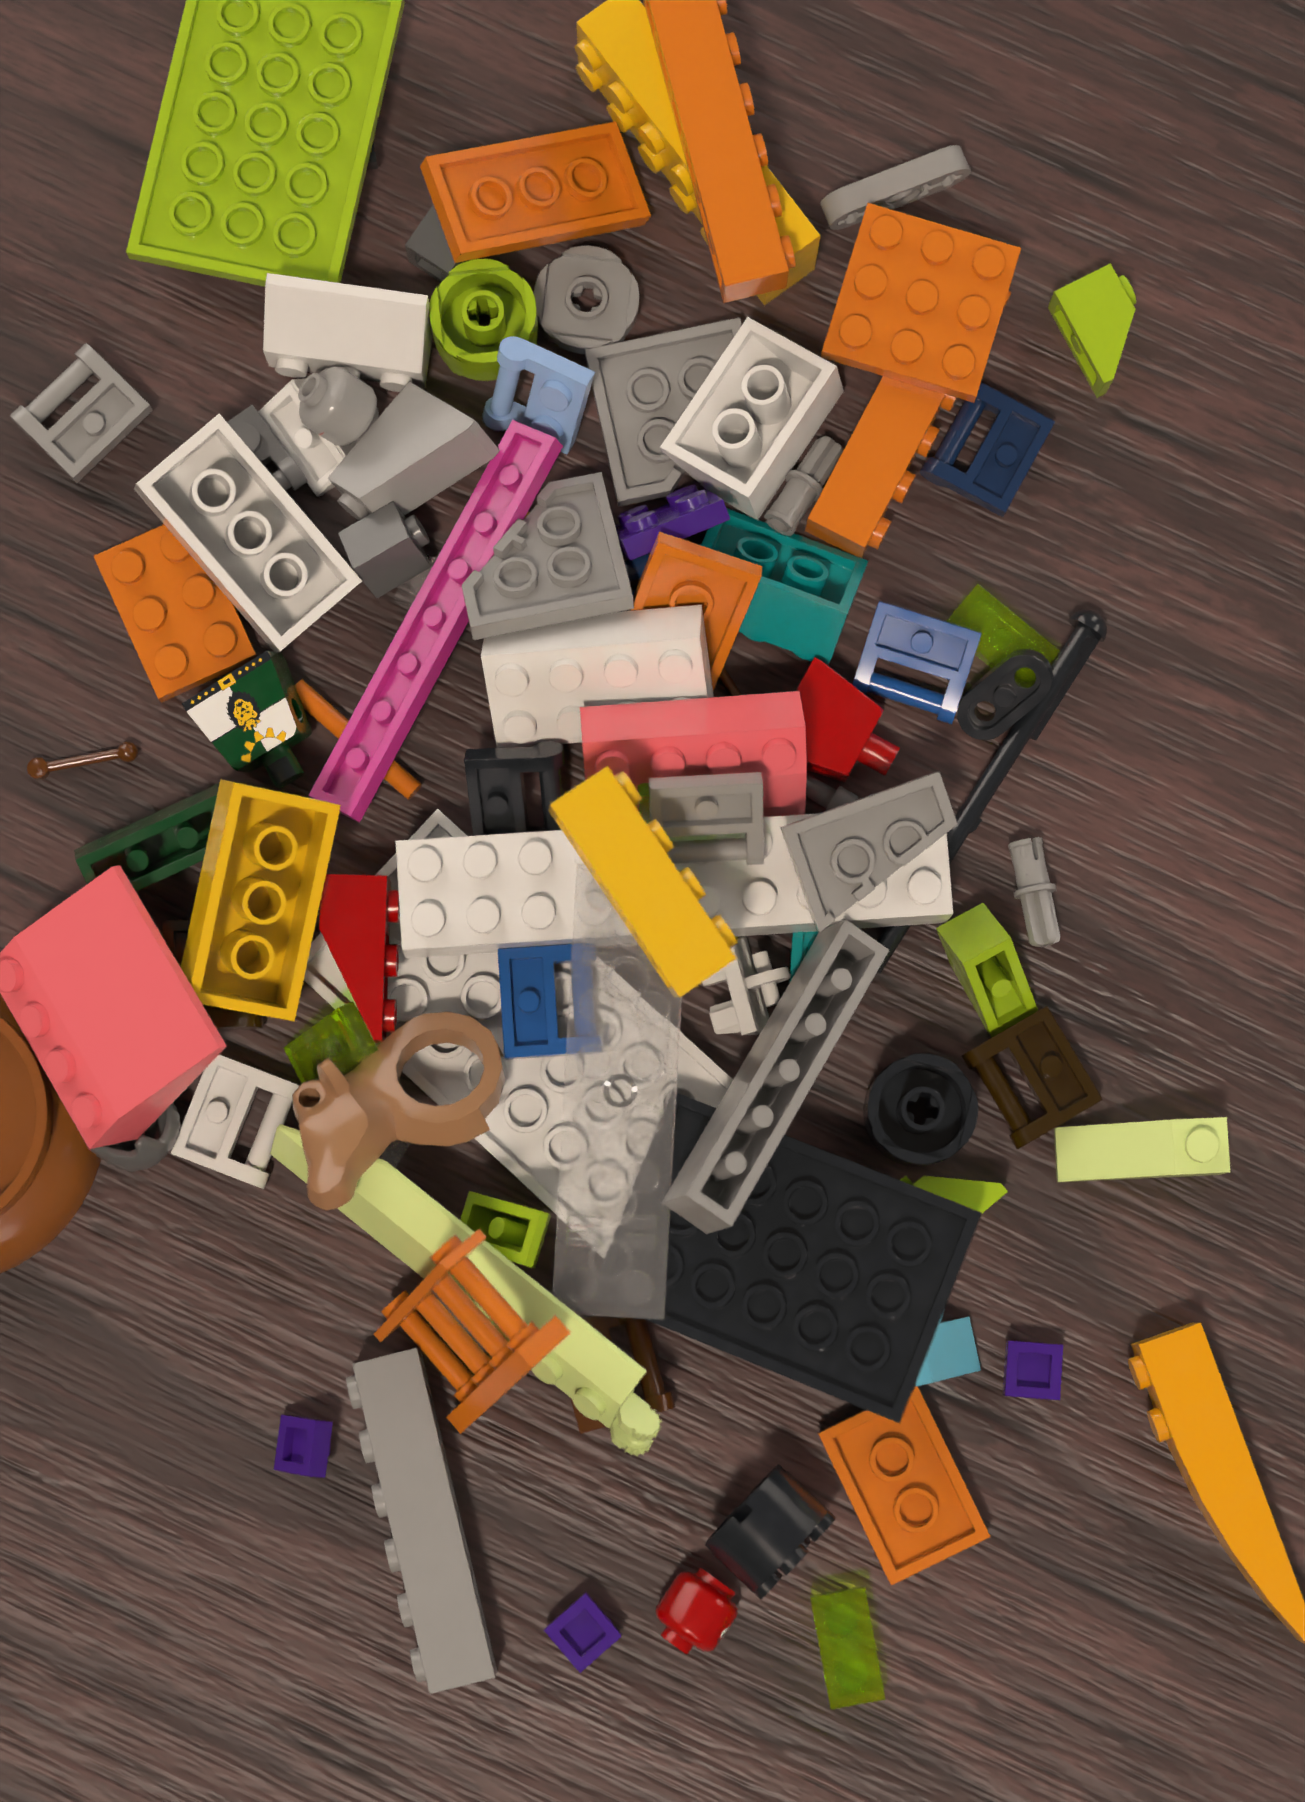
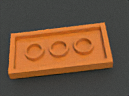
M616 122L426 156L420 165L455 263L643 226L651 217Z

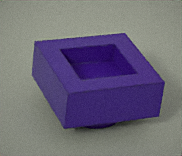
M1006 1340L1003 1396L1060 1400L1063 1345Z
M281 1415L274 1470L308 1477L325 1478L328 1456L331 1449L330 1439L333 1422L301 1416Z
M587 1592L581 1595L544 1628L545 1633L579 1673L622 1637L619 1629Z

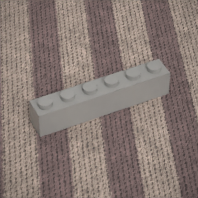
M847 919L818 933L666 1194L662 1204L706 1234L732 1227L888 954L889 949Z
M418 1347L354 1363L352 1366L355 1375L346 1377L347 1389L353 1409L362 1407L367 1429L359 1431V1439L366 1464L375 1462L380 1483L371 1486L378 1517L388 1516L393 1538L384 1540L390 1570L392 1573L401 1571L406 1593L398 1594L397 1600L404 1627L414 1626L419 1648L410 1650L417 1683L427 1681L429 1694L495 1678L497 1667L422 1351Z

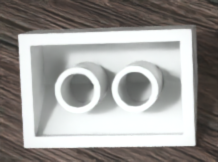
M267 273L263 352L269 367H275L277 373L294 378H303L307 376V372L320 373L326 368L337 366L345 369L358 379L380 382L382 388L390 391L400 392L408 382L420 388H425L433 340L428 295Z
M747 317L660 446L661 451L704 488L722 498L724 502L758 520L786 479L787 473L792 470L844 392L837 366Z

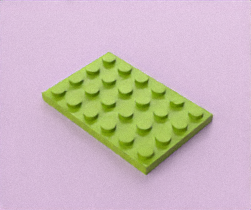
M186 0L126 250L129 259L264 287L267 273L341 283L405 0Z

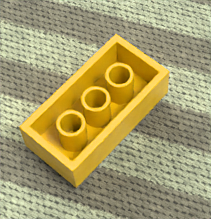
M607 766L551 803L549 812L673 997L679 998L736 960L737 958L730 948L738 944V941L720 915L710 919L698 900L706 896V893L691 870L686 867L679 872L666 853L671 851L674 846L656 819L646 824L635 806L640 804L639 801L642 798L624 771L614 776Z
M220 779L181 963L183 973L203 1005L295 1022L341 805Z

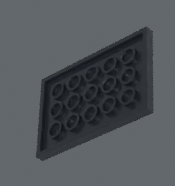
M672 1091L589 1297L901 1424L981 1220L982 1213L784 1135L732 1227L706 1234L662 1204V1201L717 1108Z

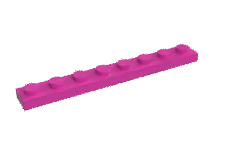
M515 420L511 421L498 445L500 451L488 463L308 796L313 799L341 805L339 813L360 823L469 621L462 590L463 582L474 570L480 572L493 557V547L518 518L524 520L563 448V445L556 437Z

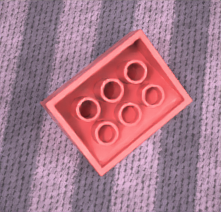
M799 691L580 707L585 781L607 766L614 776L624 771L642 798L639 801L640 804L635 807L646 824L650 822L649 778L761 772L763 781V817L805 814L807 782L806 727Z
M120 865L112 866L17 934L0 952V994L89 1150L138 1139L227 1047Z

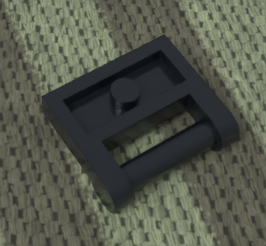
M544 741L535 744L533 747L466 749L464 764L473 836L561 830L550 814L549 806L563 796L560 768L565 763L563 745L555 741ZM523 772H539L544 818L542 826L529 827Z

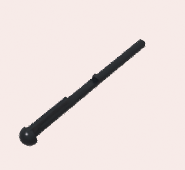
M1080 610L1068 619L1075 629L1051 665L1053 680L1049 693L1038 705L1013 725L955 816L957 825L947 832L949 865L968 835L978 828L983 820L979 817L1029 739L1035 741L1038 739L1098 642L1105 640L1107 626L1099 613L1093 610ZM911 925L884 928L877 942L889 949V952L877 973L881 974Z

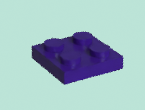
M690 485L666 496L668 504L649 511L647 505H642L621 513L617 516L619 524H616L615 527L622 554L629 560H633L650 553L659 532L684 539L730 520L724 500L706 488L698 491L696 485Z

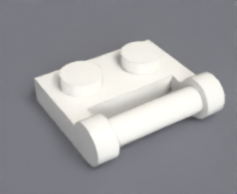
M218 1055L203 1071L171 1154L264 1189L270 1175L265 1171L271 1158L270 1152L276 1129L280 1124L284 1125L293 1102L292 1094L300 1085ZM258 1088H261L273 1094L247 1160L243 1164L230 1158Z

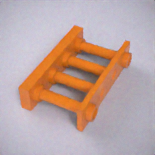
M480 1229L464 1242L455 1235L430 1257L436 1264V1267L411 1294L406 1290L403 1291L381 1311L387 1320L373 1334L381 1343L401 1326L458 1391L454 1396L460 1404L446 1418L460 1434L571 1333L557 1316H554L540 1330L533 1322L527 1325L468 1258L487 1238ZM451 1275H453L459 1281V1283L466 1289V1291L474 1298V1300L481 1306V1308L488 1314V1316L510 1339L509 1342L500 1333V1331L492 1324V1322L485 1316V1314L478 1308V1306L470 1299V1297L463 1291V1289L456 1283V1281L451 1277ZM434 1293L437 1294V1296L444 1302V1304L451 1310V1312L459 1319V1321L466 1327V1329L473 1335V1337L480 1343V1345L488 1352L492 1359L489 1358V1356L482 1350V1348L475 1342V1340L467 1333V1331L460 1325V1323L453 1317V1315L445 1308V1306L438 1300ZM417 1311H419V1312L423 1315V1317L430 1323V1325L437 1331V1333L444 1339V1341L451 1347V1349L459 1356V1358H460V1359L466 1364V1366L473 1372L474 1376H473V1375L471 1374V1372L464 1366V1364L457 1358V1356L450 1350V1348L443 1342V1340L436 1334V1332L428 1325V1323L421 1317V1315H420Z

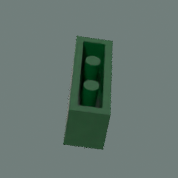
M219 784L75 849V860L86 883H90L112 866L120 865L134 890L138 891L203 861Z

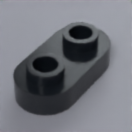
M1016 650L974 683L963 694L957 709L958 722L963 731L978 740L997 738L1038 705L1049 693L1053 680V670L1048 659L1035 650ZM1020 668H1030L1034 671L1036 678L1031 682H1024L1018 678L1016 671ZM982 701L990 702L994 705L996 712L992 715H983L978 711L977 704Z

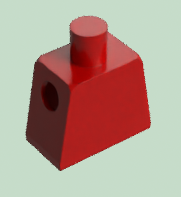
M814 657L796 690L800 692L806 727L807 770L846 782L858 761L886 776L900 747L873 733L884 710L823 661Z

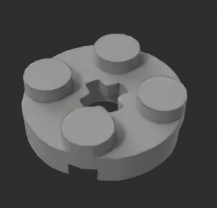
M596 246L572 247L562 252V256L555 259L549 266L547 264L540 272L535 283L534 297L537 319L542 327L543 334L551 343H555L567 351L585 354L586 349L624 342L626 335L632 330L639 312L638 283L633 274L631 275L629 269L621 263V259L607 249ZM583 288L593 289L594 298L602 300L599 307H592L591 312H582L579 305L572 304L571 302L572 297H580L582 295Z

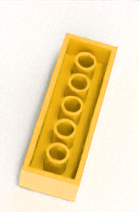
M607 0L576 22L577 44L575 45V50L579 63L576 65L577 73L591 92L599 89L610 103L607 106V111L613 122L617 123L618 128L623 133L628 130L633 133L641 144L638 147L639 154L653 173L661 170L672 184L669 191L678 207L685 214L692 211L702 224L645 7L640 0ZM764 166L761 168L766 186L775 184L780 199L782 216L775 218L780 237L789 236L796 264L795 268L789 269L786 288L757 295L760 301L766 305L815 270L820 234L771 170ZM702 227L700 231L704 240L707 243L704 228Z

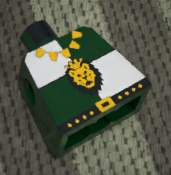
M265 651L182 703L185 711L236 771L251 772L263 765L276 789L294 782L304 774L291 748L308 738L312 732L283 654Z

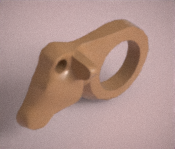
M449 1011L422 1014L412 1018L391 1033L384 1042L376 1046L355 1069L346 1075H342L329 1058L317 1065L319 1079L301 1083L292 1094L294 1114L299 1123L302 1146L308 1166L307 1195L310 1202L326 1211L340 1208L348 1203L355 1194L360 1177L393 1141L400 1140L418 1145L452 1146L469 1142L489 1131L490 1128L485 1119L499 1104L505 1083L501 1057L504 1055L492 1032L471 1016ZM441 1043L456 1044L466 1047L478 1056L484 1066L479 1084L467 1097L453 1104L433 1106L419 1103L407 1095L400 1085L399 1078L404 1064L416 1052L429 1045Z

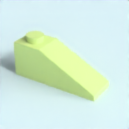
M1227 1117L1054 1128L1057 1182L1208 1176L1230 1173Z

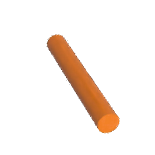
M303 679L297 682L295 687L303 708L339 739L349 720ZM393 760L384 777V780L407 800H410L422 786V783L395 760Z

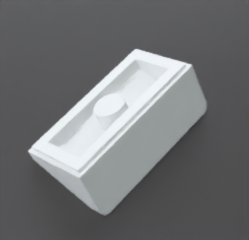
M306 378L292 379L258 413L289 456L298 465L306 477L308 485L318 497L335 487L328 480V477L357 443L353 442L345 446L334 445L304 426L299 416L300 400L298 393Z

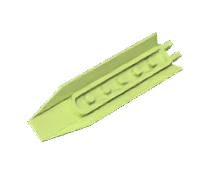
M280 1124L276 1129L270 1154L307 1183L308 1166L300 1131ZM379 1158L358 1180L352 1199L340 1208H337L424 1279L436 1267V1264L430 1257L455 1235L464 1242L475 1233L391 1164ZM484 1240L468 1258L528 1325L530 1322H533L540 1330L554 1316H557L571 1332L531 1369L532 1372L541 1381L550 1385H556L572 1398L574 1405L584 1416L592 1420H599L607 1428H610L612 1442L619 1448H624L625 1453H630V1456L632 1454L638 1456L639 1454L644 1455L645 1451L648 1452L653 1443L652 1438L657 1436L661 1428L660 1423L662 1420H659V1414L657 1415L655 1410L650 1409L649 1404L633 1392L647 1370ZM451 1275V1277L456 1281V1283L463 1289V1291L470 1297V1299L478 1306V1308L485 1314V1316L492 1322V1324L500 1331V1333L509 1342L510 1339L488 1316V1314L481 1308V1306L474 1300V1298L466 1291V1289L459 1283V1281L453 1275Z

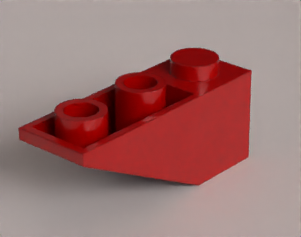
M326 874L320 901L319 929L373 1040L380 1044L386 1039V1033L394 1032L397 1026V999H388V977H398L399 946L398 944H390V923L400 922L399 890H391L392 882L386 875Z

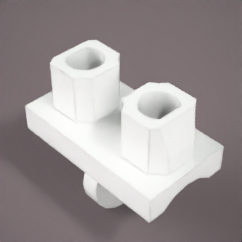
M747 937L736 938L738 944L730 948L737 959L702 982L703 986H712L727 981L732 1000L710 1007L709 1014L716 1034H760L769 1019L766 1007L777 1005L781 999L777 983L791 978L788 967L772 970L767 951L751 955Z

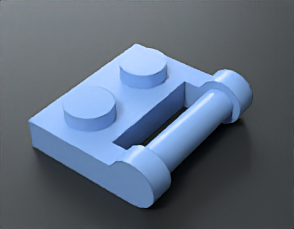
M516 336L504 338L500 342L497 354L500 368L493 397L486 401L482 416L483 422L493 430L504 431L507 430L511 421L515 420L556 437L563 445L560 452L568 455L577 438L595 372ZM524 369L535 374L527 407L513 401L520 372Z

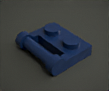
M980 383L975 402L964 401L934 457L926 459L920 474L931 483L947 487L991 512L1004 517L1053 428L1055 421L986 384ZM983 410L990 411L998 416L965 474L952 466Z

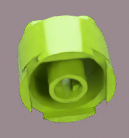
M492 259L469 260L449 271V275L435 288L431 296L429 317L434 342L439 355L453 373L479 381L497 380L500 368L497 354L500 342L504 338L516 336L535 345L537 343L538 319L536 301L530 285L524 278L522 279L517 273L509 269V266ZM489 315L490 325L479 326V316Z

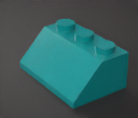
M727 509L730 520L709 528L701 546L762 566L761 579L738 632L743 633L753 641L767 642L792 651L796 656L804 660L813 661L814 657L829 665L868 560L795 533L792 536L783 535L765 522Z

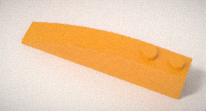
M1192 1322L1131 1344L1135 1357L1128 1359L1129 1369L1139 1390L1147 1388L1154 1409L1147 1411V1416L1158 1443L1167 1442L1168 1448L1193 1500L1222 1548L1261 1600L1298 1641L1305 1644V1602L1202 1324Z

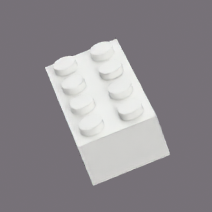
M220 414L215 416L145 475L134 487L137 494L276 653L284 649L362 582L353 569Z
M702 605L621 611L488 637L483 640L481 660L497 748L531 747L544 741H555L560 744L582 742L580 707L714 697Z

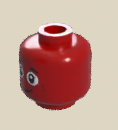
M699 1568L696 1574L688 1571L681 1572L655 1609L658 1620L666 1626L660 1636L686 1655H688L693 1646L704 1652L713 1651L737 1618L738 1608L732 1601L736 1593L702 1568Z

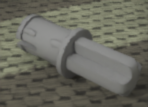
M823 436L817 439L797 470H790L785 476L787 483L764 516L767 519V524L777 532L792 536L808 508H810L814 501L818 500L823 490L822 486L832 473L843 452L842 446L832 438Z
M1035 837L1032 839L1033 842H1031V838L1008 844L1018 888V890L1013 892L1014 898L1021 899L1029 943L1035 947H1044L1055 944L1060 940L1052 892H1055L1057 889L1055 884L1050 883L1042 838Z

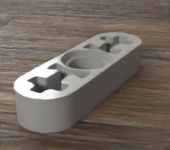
M952 145L841 187L824 197L820 205L830 228L833 230L843 229L862 222L867 203L893 210L958 184L970 175L971 169L961 146Z

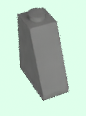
M408 382L330 474L328 480L342 494L337 502L357 520L363 519L392 501L406 515L492 460L500 450L474 419L415 384Z

